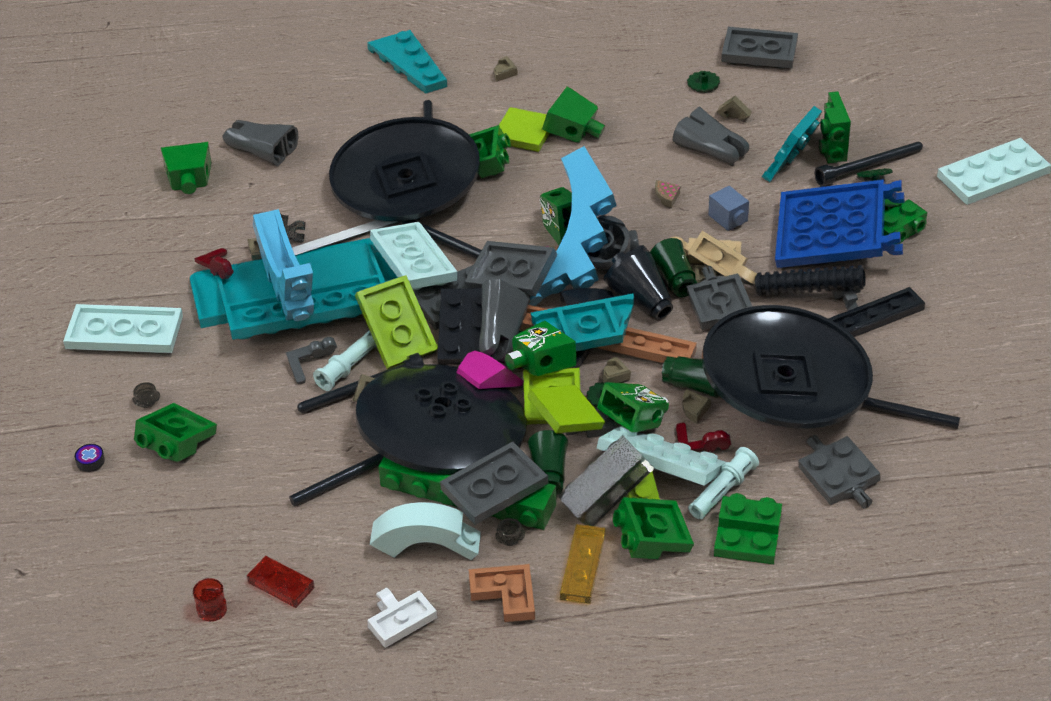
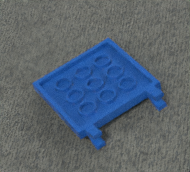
M883 179L781 192L775 253L777 268L883 256V251H887L891 255H903V244H895L901 243L900 232L884 236L885 199H889L893 203H905L904 192L896 193L902 191V180L885 184Z

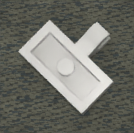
M385 588L376 593V596L380 599L377 606L382 612L371 617L367 622L368 628L386 648L437 618V611L420 591L398 602L392 592Z

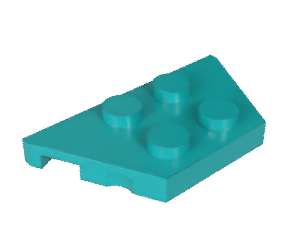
M813 106L793 129L774 157L775 161L764 172L762 178L770 183L787 162L789 164L793 163L799 154L797 150L803 151L811 139L809 137L810 134L812 135L820 125L818 121L822 113L820 109Z
M628 294L531 312V322L536 325L542 321H547L576 341V351L623 343L634 306V295Z

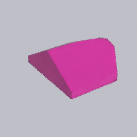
M478 351L468 353L457 369V373L478 389L522 386L524 382L500 362Z

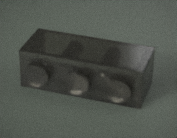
M622 435L617 441L611 443L608 449L596 461L590 463L577 479L569 483L558 497L575 517L590 530L655 468Z

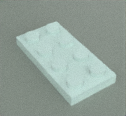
M1018 138L938 169L937 177L968 205L1049 174L1051 164L1023 139Z
M420 222L370 230L371 241L397 277L407 275L413 290H419L422 287L432 285H445L448 282L457 281V270Z
M76 304L63 340L65 349L172 353L183 318L182 308Z
M622 425L599 437L597 449L703 486L718 477L721 466L725 463V461L717 459L718 456L713 453H699L690 450L691 447L687 444L666 442L664 437L657 434L646 435L640 432H630Z

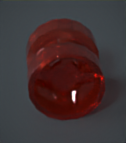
M207 578L195 584L193 598L199 618L208 622L221 619L227 612V603L222 583L217 579Z

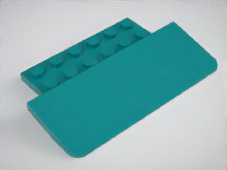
M370 238L320 247L297 254L295 257L299 265L310 263L313 271L311 290L314 303L313 315L302 321H294L293 319L286 321L282 303L277 301L273 284L268 281L262 259L231 265L234 273L229 279H221L219 275H213L210 269L198 271L190 276V283L200 328L228 323L232 340H244L254 335L274 334L279 330L289 328L300 329L309 324L329 323L334 319L357 317L359 314H362L355 297L357 292L398 277Z

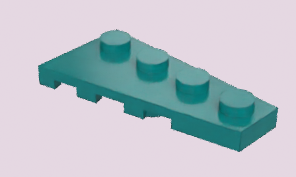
M411 30L401 31L394 35L367 42L368 50L371 53L376 52L383 62L391 63L396 72L405 74L407 80L425 94L447 87L446 77Z

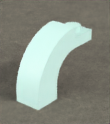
M427 502L409 503L386 511L373 522L370 545L395 558L410 545L423 542L436 543L472 560L479 552L481 531L462 522L463 512L455 508Z

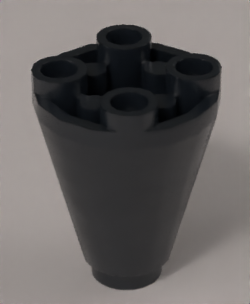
M640 245L627 253L624 251L617 253L612 259L613 265L603 277L605 283L621 296L633 294L634 305L649 316L660 320L669 315L673 310L672 300L649 250L644 245Z

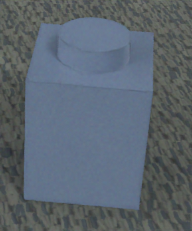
M727 186L709 195L708 215L727 231L748 221L749 201L731 186Z

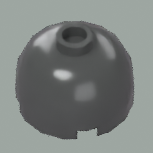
M601 215L597 219L605 232L608 243L603 245L600 250L589 252L587 255L596 269L609 270L613 265L612 259L617 253L621 251L627 253L630 251L631 238L628 229L620 219Z

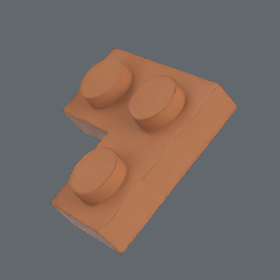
M529 564L468 569L471 601L502 598L504 622L535 620Z

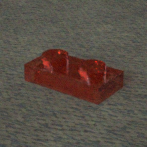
M265 556L247 574L249 584L295 608L315 588L314 580L268 556Z

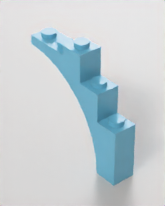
M585 146L561 158L570 180L572 211L567 231L559 248L556 250L558 255L537 295L530 297L529 305L535 306L539 304L543 298L551 294L560 293L570 284L573 289L589 288L594 282L599 280L595 267L587 254L600 250L603 245L608 243L605 232L596 217L609 213L617 205L611 189Z
M279 209L253 215V228L267 278L273 284L277 301L282 303L286 321L292 319L294 321H302L307 319L310 315H313L314 310L311 296L313 279L311 264L299 265L289 242Z

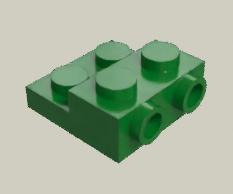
M838 91L828 92V103H824V119L820 121L823 136L822 139H819L820 154H824L828 164L846 162L848 158L851 120Z
M499 125L469 134L479 151L480 177L484 178L503 172L505 164H509V156L506 149L511 147V142L508 134H504Z
M885 199L884 236L900 232L902 243L905 239L921 232L926 227L927 211L908 199L905 203H893L889 199Z
M172 403L137 419L134 440L139 447L154 450L163 459L179 462L196 453L198 442L215 435L217 424L176 403Z
M739 493L732 494L730 497L723 496L714 546V557L774 565L781 524L782 504L776 503L774 499L769 497L761 498L758 501L747 499Z
M623 497L618 508L613 513V524L615 527H620L622 532V548L629 550L631 558L659 559L663 551L690 553L694 546L677 501Z

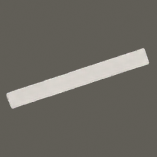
M375 220L292 247L294 255L398 221Z

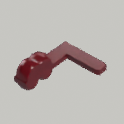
M224 248L194 258L196 263L209 268L213 275H219L221 279H229L234 273L231 263L221 257L227 254V250Z
M682 422L676 425L678 443L689 445L691 447L690 450L696 452L705 450L712 453L717 448L726 450L731 445L730 434L723 430L708 432L702 437V440L688 442L686 424Z

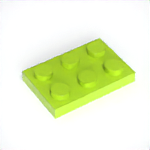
M407 275L364 289L355 294L387 370L403 364L407 356L418 352L423 357L438 350V346Z

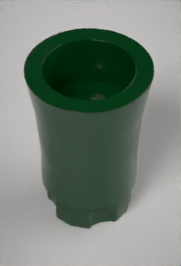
M677 238L664 239L658 242L651 249L650 253L669 289L676 293L677 297H687V286L698 283L695 279L696 275L690 266L682 241Z
M667 356L662 367L663 383L702 392L715 398L719 396L707 380L702 366V359Z
M554 430L536 432L528 440L531 460L548 475V483L556 485V495H560L565 481V458L568 439L562 433L556 434Z

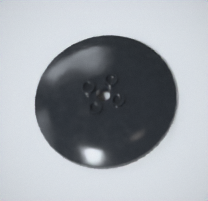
M428 117L397 118L370 126L346 141L337 151L331 162L329 180L336 199L345 208L357 215L380 221L414 220L440 212L460 200L471 189L478 177L480 156L477 145L471 136L450 122Z
M761 305L737 310L720 319L710 329L703 345V370L707 380L717 394L743 414L775 426L811 429L839 423L855 414L863 406L869 396L873 382L870 359L862 345L853 335L826 317L796 307ZM779 373H785L788 377L782 376Z
M440 364L401 367L376 377L360 393L355 410V420L360 434L379 454L397 464L414 470L449 475L455 474L512 441L520 448L526 435L527 419L521 403L506 387L478 389L457 373L458 367Z

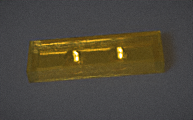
M576 524L561 586L560 600L591 604L606 536V528Z

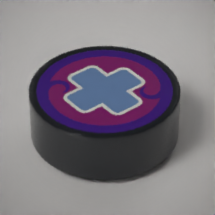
M86 444L75 452L76 465L82 471H95L102 467L105 462L103 449L99 445Z

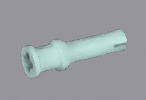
M370 330L347 348L346 351L340 355H333L326 366L318 368L313 372V378L321 389L325 391L333 389L335 382L340 378L347 377L350 374L351 367L376 347Z
M740 447L735 452V457L730 462H725L721 466L718 477L688 506L689 512L695 518L703 519L733 486L740 485L744 481V476L750 470L757 468L759 460L755 453L746 447Z

